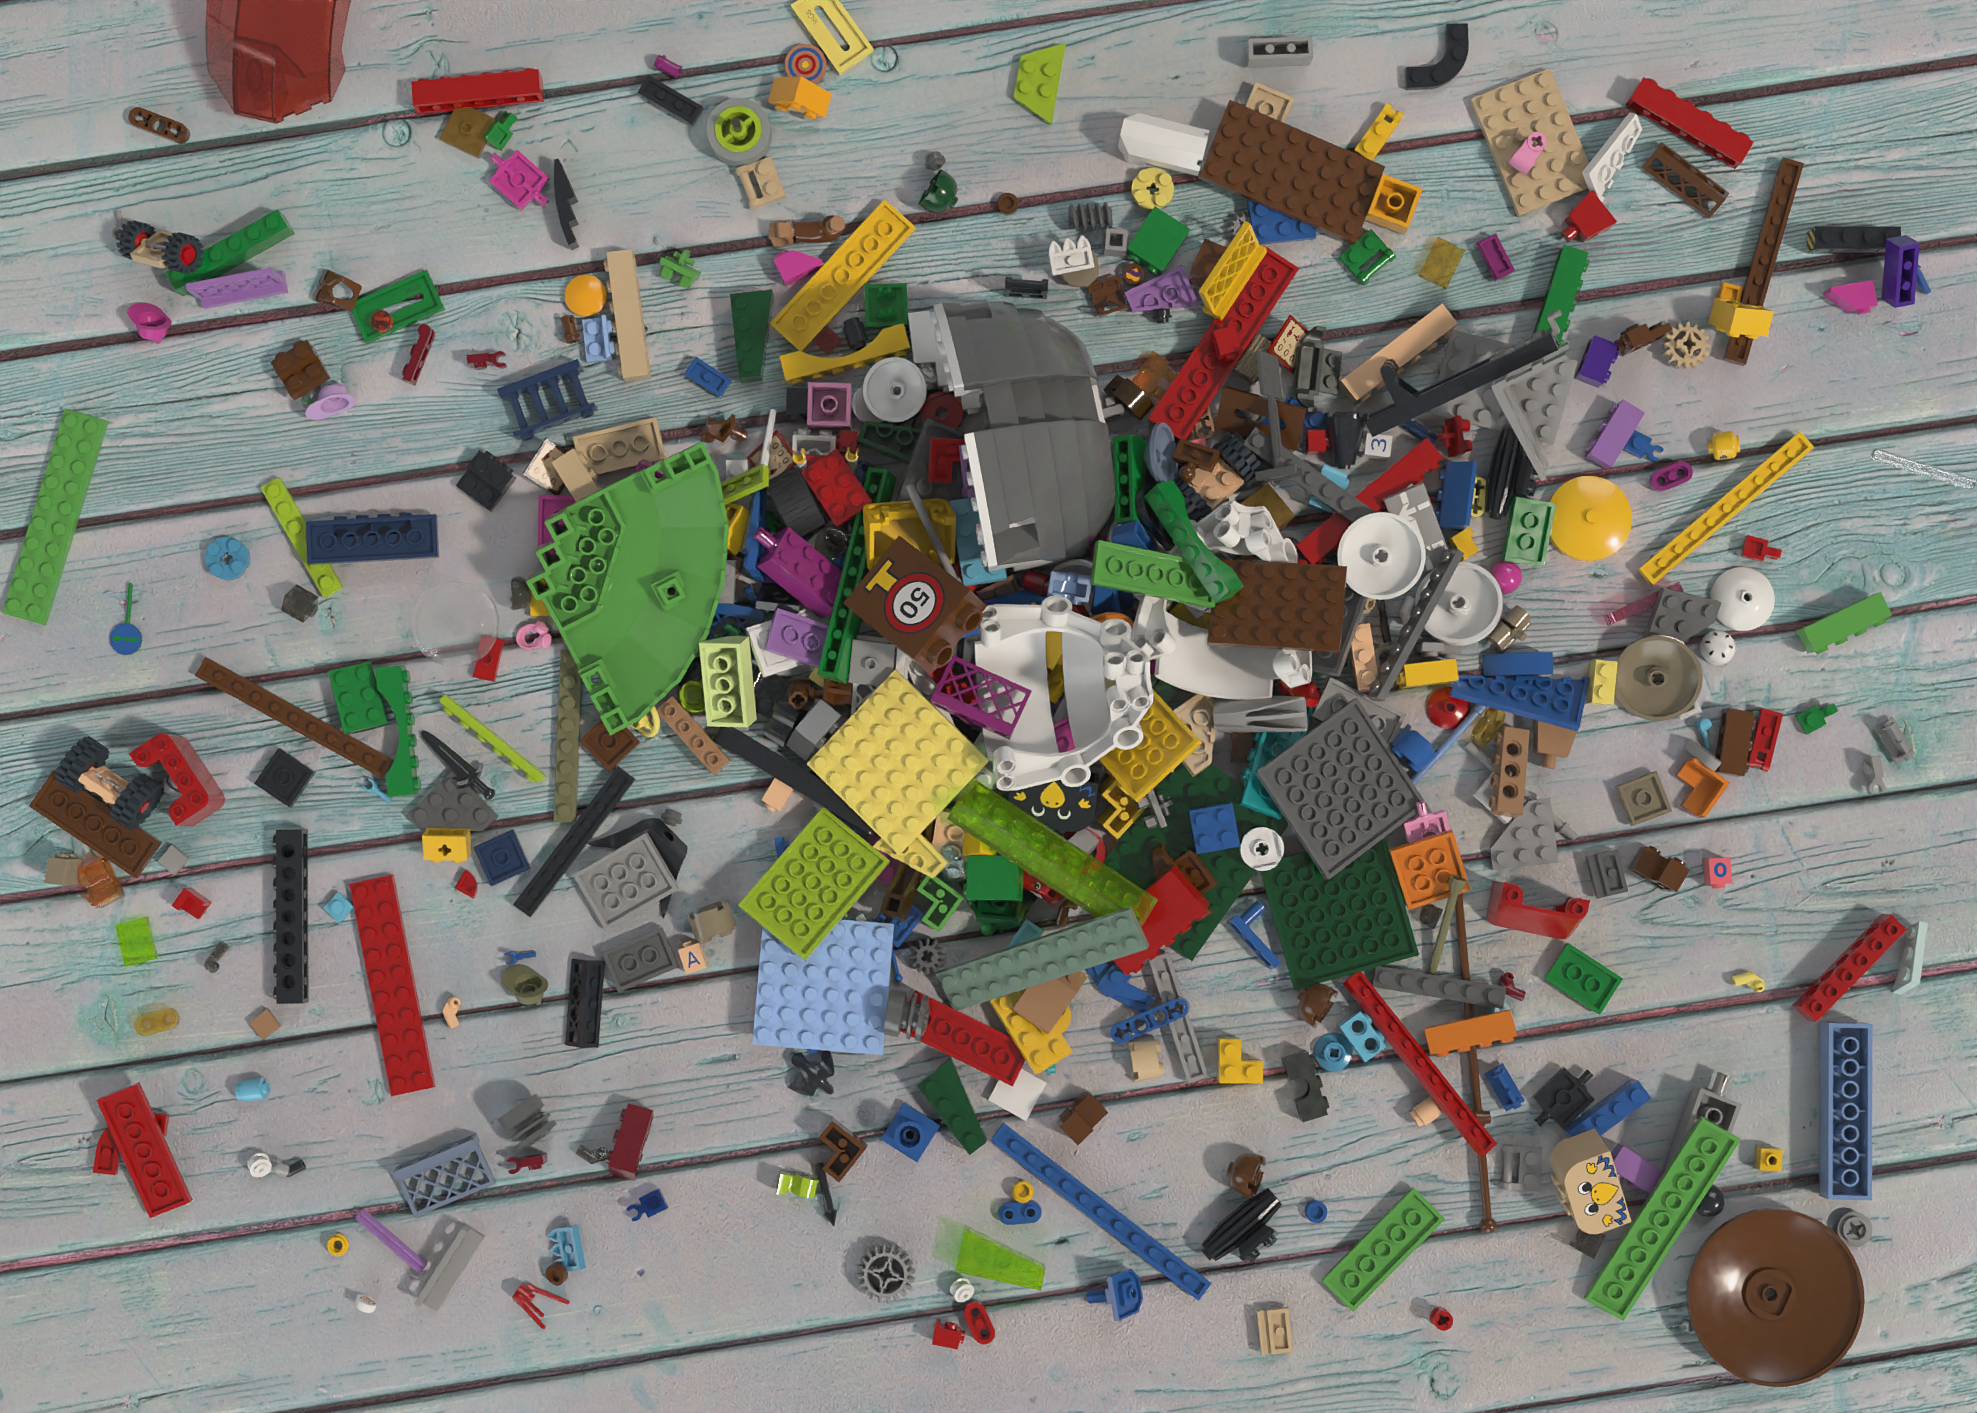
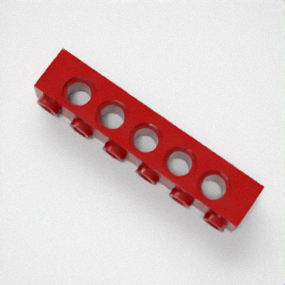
M1881 914L1792 1006L1808 1021L1817 1022L1907 929L1892 914Z

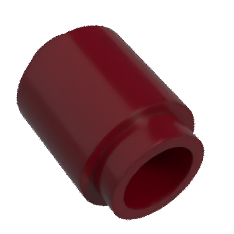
M1031 569L1025 572L1022 577L1023 588L1040 596H1047L1050 576Z

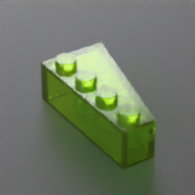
M967 1225L964 1226L955 1272L1041 1291L1046 1270L1045 1264Z

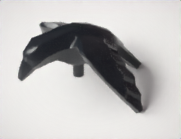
M823 1050L821 1061L815 1066L806 1060L802 1052L795 1053L792 1056L791 1063L802 1072L804 1078L799 1083H791L788 1086L789 1089L807 1096H813L817 1089L830 1095L834 1093L833 1086L827 1081V1078L834 1075V1063L830 1051Z

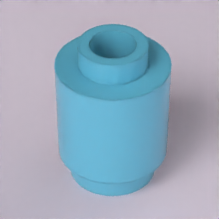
M264 1077L242 1080L235 1087L237 1099L244 1102L266 1099L271 1091L270 1083Z

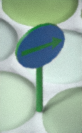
M132 583L128 585L126 623L116 626L110 636L111 646L117 653L122 655H131L137 652L143 641L140 630L135 625L130 624Z

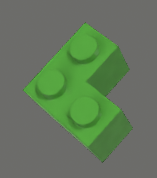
M926 876L917 890L934 903L922 921L940 933L965 897L937 876L935 878Z

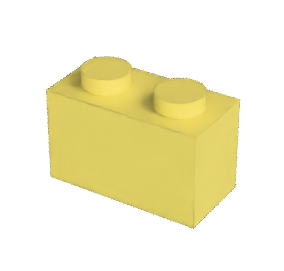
M1605 660L1590 661L1588 673L1590 679L1586 694V704L1614 705L1618 662Z

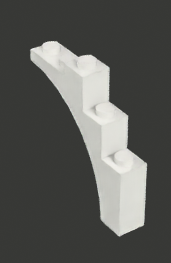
M930 312L908 313L914 364L920 369L932 368V366L936 365L939 390L947 393L954 392V390L949 391L947 377H950V373H945L942 359H946V357L940 355V352L937 350ZM982 391L961 396L963 413L968 415L980 414L979 394H982Z

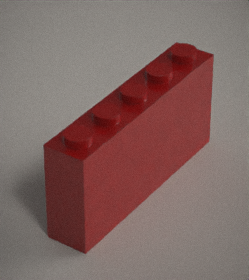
M1176 865L1125 907H1132L1149 944L1146 950L1113 960L1126 976L1132 971L1135 974L1145 966L1143 964L1148 958L1150 961L1153 960L1160 953L1159 949L1163 945L1166 948L1176 940L1175 935L1179 932L1184 934L1192 927L1190 923L1193 920L1199 921L1208 913L1206 909L1210 905L1209 902Z

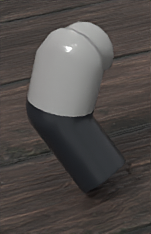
M275 1159L272 1162L273 1172L284 1177H291L306 1169L302 1159L291 1165L284 1164L282 1159Z

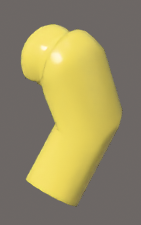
M1746 972L1731 977L1734 986L1746 984L1756 992H1762L1765 989L1764 980L1753 972Z

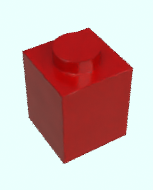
M1234 325L1213 331L1211 339L1218 361L1224 359L1227 362L1236 359L1241 351Z

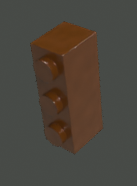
M1731 708L1722 709L1715 757L1722 763L1715 770L1716 773L1744 777L1745 773L1748 772V752L1751 751L1753 745L1751 732L1756 726L1754 712Z

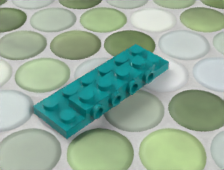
M1275 685L1272 696H1285L1276 689L1277 685ZM1306 706L1307 724L1309 726L1311 720L1310 715L1314 707ZM1307 731L1254 732L1253 740L1256 741L1255 746L1249 750L1247 760L1250 763L1241 775V780L1244 781V791L1239 805L1276 819L1282 818V813L1254 772L1304 736Z

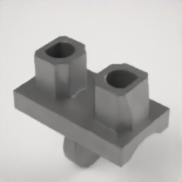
M1152 789L1138 803L1134 800L1138 810L1148 807L1151 814L1141 818L1145 829L1167 826L1164 816L1170 814L1167 806L1173 804L1171 799L1165 801L1163 794L1155 796Z

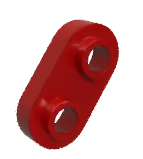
M969 1302L965 1306L964 1317L973 1337L980 1344H989L995 1337V1328L981 1302ZM973 1308H977L979 1310V1313L977 1315L971 1314V1310ZM986 1328L988 1334L982 1335L980 1330Z

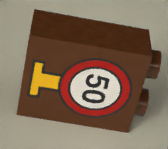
M901 536L896 538L843 603L861 620L930 675L936 668L945 666L952 659L954 646L965 633L973 632L980 625L983 618L982 612L987 607L968 587Z

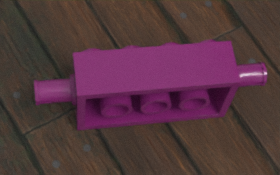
M763 527L758 528L753 538L765 546L766 550L757 567L820 619L832 614L842 571L790 527L784 528L773 534V536Z

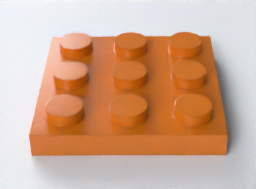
M1452 829L1389 849L1408 910L1448 898L1450 893L1448 889L1450 875L1460 876L1467 880L1465 889H1462L1461 893L1471 890Z

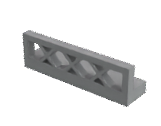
M468 1224L461 1228L414 1304L418 1307L425 1304L437 1312L485 1235Z

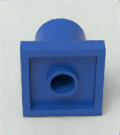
M903 1102L881 1137V1140L915 1162H918L939 1129L940 1124L906 1102ZM912 1131L914 1133V1137L908 1138L906 1136V1132Z

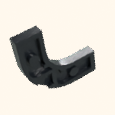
M1468 23L1446 24L1445 56L1440 62L1431 66L1406 67V90L1439 88L1448 84L1457 76L1468 56Z

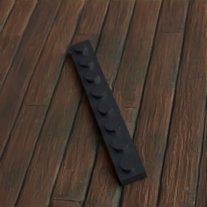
M619 766L615 769L513 905L529 917L534 915L636 779Z

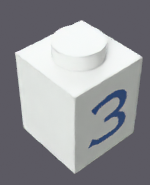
M1366 433L1359 447V451L1362 452L1361 458L1387 461L1391 454L1392 436L1377 435L1372 437L1370 433Z

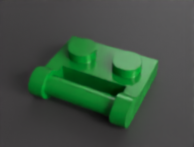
M1371 229L1340 255L1338 259L1362 285H1365L1369 282V278L1386 263L1396 259V255ZM1380 251L1383 256L1362 272L1359 268Z

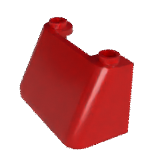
M1493 881L1487 908V919L1495 926L1556 939H1567L1587 915L1590 900L1567 897L1563 904L1554 905L1553 910L1522 904L1523 891L1518 885Z

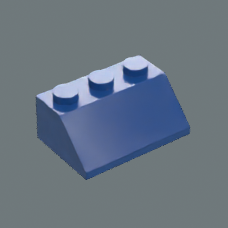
M1447 462L1440 468L1439 480H1442L1441 488H1438L1436 493V501H1439L1438 509L1434 511L1440 529L1461 532L1470 525L1478 462Z

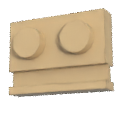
M1279 1307L1256 1310L1261 1355L1292 1353L1293 1345L1289 1308Z

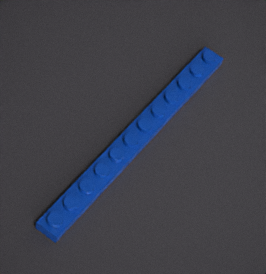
M1004 1122L991 1138L994 1144L1198 1301L1212 1284L1203 1275Z

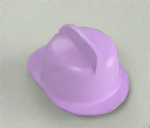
M343 383L328 385L320 390L317 401L308 406L305 414L307 418L312 420L324 419L352 408L356 404V399L352 395H348Z

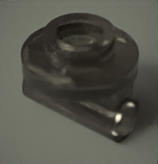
M1433 904L1426 905L1420 912V921L1424 925L1435 929L1443 909Z

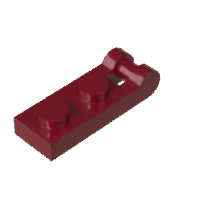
M421 324L418 327L419 339L417 344L412 346L410 351L411 359L402 371V379L416 386L435 338V331L427 324Z

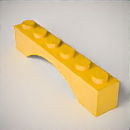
M903 323L882 329L868 346L847 356L821 358L802 351H796L779 357L787 385L797 386L803 384L804 380L812 378L813 381L825 378L826 374H843L846 372L845 369H862L868 363L874 362L876 364L886 358H904L911 350Z

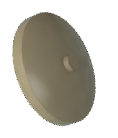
M1650 635L1637 639L1622 651L1616 661L1618 664L1615 693L1619 701L1629 712L1642 719L1665 721L1678 717L1692 707L1701 692L1703 675L1700 662L1688 645L1674 637Z

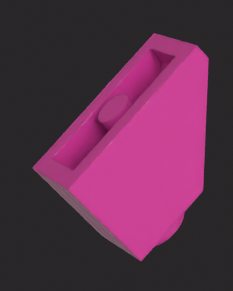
M784 250L776 255L777 258L773 259L786 287L817 272L823 266L821 259L795 250L789 252Z
M1873 280L1830 287L1823 292L1824 297L1848 313L1857 312V315L1867 314L1871 312L1870 309L1878 305Z

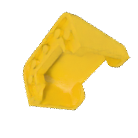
M923 499V505L950 563L955 564L956 515L949 502L944 499ZM912 500L872 503L863 507L866 558L869 571L898 536H901L937 565L942 566Z

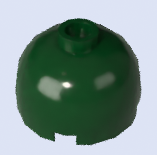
M940 169L929 182L930 186L927 191L926 189L924 190L918 203L922 208L931 213L944 212L948 207L952 209L958 201L956 197L958 191L956 181L949 173Z

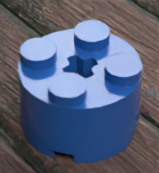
M1407 724L1391 742L1393 746L1390 749L1400 758L1404 755L1409 759L1407 764L1416 772L1419 770L1424 771L1439 755L1440 751L1436 749L1433 752L1434 746L1417 731H1409L1411 726Z

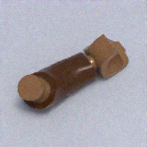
M830 215L815 221L794 222V227H792L791 221L770 223L768 236L774 247L793 245V237L795 242L802 243L832 242L842 234L845 221L840 216Z

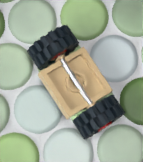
M134 220L128 221L127 224L122 225L123 230L119 229L120 237H116V240L120 241V243L116 244L118 248H121L118 251L125 258L161 269L168 266L170 270L191 274V272H196V268H200L199 261L203 262L204 259L201 258V255H204V251L200 250L203 248V244L199 243L200 240L195 238V236L181 232L171 233L164 230L156 232L154 231L155 228L147 223Z

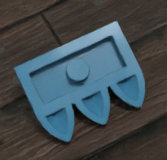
M578 1225L561 1226L550 1231L548 1238L558 1242L550 1251L555 1256L561 1257L555 1262L564 1265L567 1271L586 1268Z

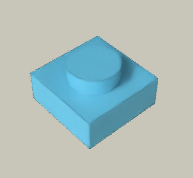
M338 892L323 909L338 923H341L354 909V906L341 892Z

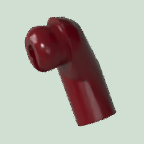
M1510 972L1502 974L1499 982L1501 986L1506 987L1505 995L1522 1002L1526 992L1515 987L1514 975Z

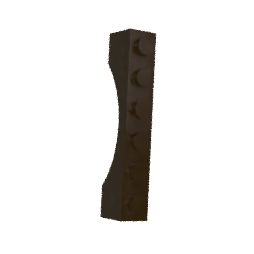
M936 818L921 833L930 843H932ZM901 861L897 873L885 893L880 913L887 918L906 923L922 873Z

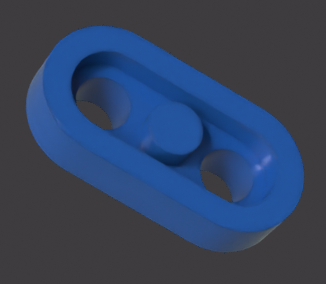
M1030 1200L1027 1203H1019L1017 1201L1005 1202L998 1210L1000 1221L1006 1225L1035 1223L1042 1214L1039 1203L1034 1200ZM1028 1209H1034L1035 1214L1033 1216L1027 1215ZM1006 1211H1012L1013 1216L1011 1218L1006 1217Z

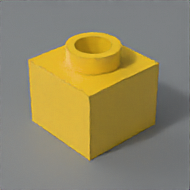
M1755 1146V1169L1782 1172L1783 1150L1775 1147ZM1770 1157H1772V1164L1769 1163Z

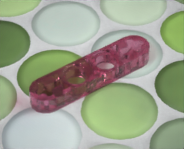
M1680 582L1665 587L1681 592L1684 591ZM1659 591L1603 616L1607 625H1612L1655 605Z

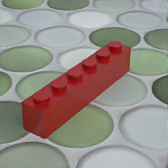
M526 68L523 71L505 70L502 73L484 72L481 75L463 74L460 77L451 78L443 76L439 79L429 80L422 78L418 81H411L412 102L417 114L454 111V109L471 107L478 109L544 102L543 78L539 69Z
M1643 77L1626 103V106L1734 169L1743 162L1754 143L1747 134L1735 131L1728 123L1716 120L1711 113L1699 110L1694 107L1692 102L1682 100L1676 96L1675 92L1658 86V83L1650 78L1646 79Z

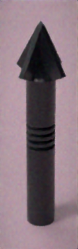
M1376 599L1383 643H1389L1392 640L1388 617H1386L1385 599Z
M816 1163V1172L826 1210L824 1216L834 1226L837 1210L834 1209L831 1193H829L830 1189H828L826 1172L822 1169L824 1163Z

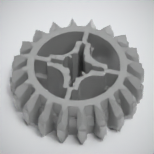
M882 1243V1250H879L878 1246L874 1245L875 1253L873 1254L868 1249L866 1254L869 1258L862 1256L860 1259L865 1265L858 1264L857 1269L863 1271L857 1273V1278H864V1280L859 1282V1287L866 1285L867 1287L863 1290V1293L867 1294L871 1291V1300L874 1299L875 1295L879 1296L878 1303H881L882 1298L886 1297V1303L889 1304L891 1296H893L896 1302L899 1301L898 1293L905 1297L906 1292L903 1288L911 1290L912 1286L908 1282L915 1281V1277L909 1275L916 1272L915 1268H908L913 1265L914 1261H906L909 1257L908 1252L900 1255L902 1247H899L897 1252L893 1251L894 1244L890 1245V1250L886 1249V1243ZM887 1256L883 1265L870 1266L875 1259ZM893 1258L902 1265L904 1274L893 1268ZM889 1263L888 1269L890 1270L889 1273L892 1272V1275L889 1274L885 1283H883L884 1277L880 1272H884ZM868 1273H872L873 1276L879 1278V1288L871 1282ZM902 1280L896 1288L886 1290V1286L890 1281Z

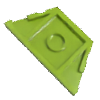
M1064 43L1021 55L1013 99L1019 104L1026 106L1034 115L1037 114L1044 119L1048 125H1052L1066 47Z

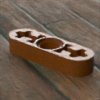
M140 107L133 108L129 112L128 119L130 123L138 129L178 144L186 143L190 138L189 129L178 121ZM142 115L149 121L148 123L142 120L137 121L136 116ZM159 120L164 121V128L156 131L154 124ZM172 128L176 131L181 130L183 132V135L177 136L173 132H171L170 129Z

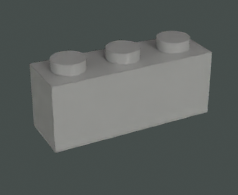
M1312 36L1248 39L1246 44V68L1310 66L1313 59Z

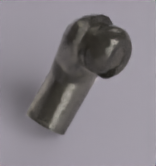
M581 1145L575 1154L590 1164H596L606 1160L608 1150L605 1147H599L590 1151Z

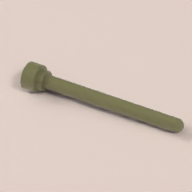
M1449 876L1448 889L1450 893L1429 964V974L1435 975L1437 972L1457 897L1462 889H1465L1467 882L1463 877Z

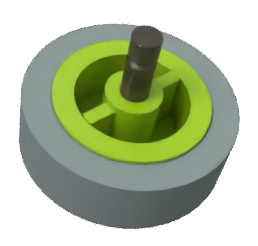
M745 98L728 99L715 107L707 121L706 132L710 146L715 155L727 164L743 166L757 162L766 154L770 147L772 129L768 116L761 106L754 101Z

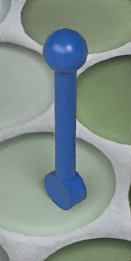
M892 946L891 959L895 971L894 979L896 982H901L903 977L899 973Z

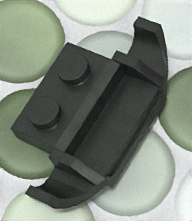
M1322 326L1313 327L1303 337L1299 347H1297L1292 386L1299 405L1307 408L1306 411L1316 413L1317 408L1314 406V396H1319V393L1338 394L1342 360L1341 351L1324 349V344H1320L1321 337L1326 332V327Z

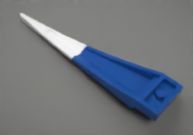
M774 409L770 410L759 465L765 464L768 466L776 417V410ZM766 487L752 494L740 552L746 554L744 558L745 569L754 580L764 582L765 573L757 565L766 547L754 539L753 535L760 527L766 530Z

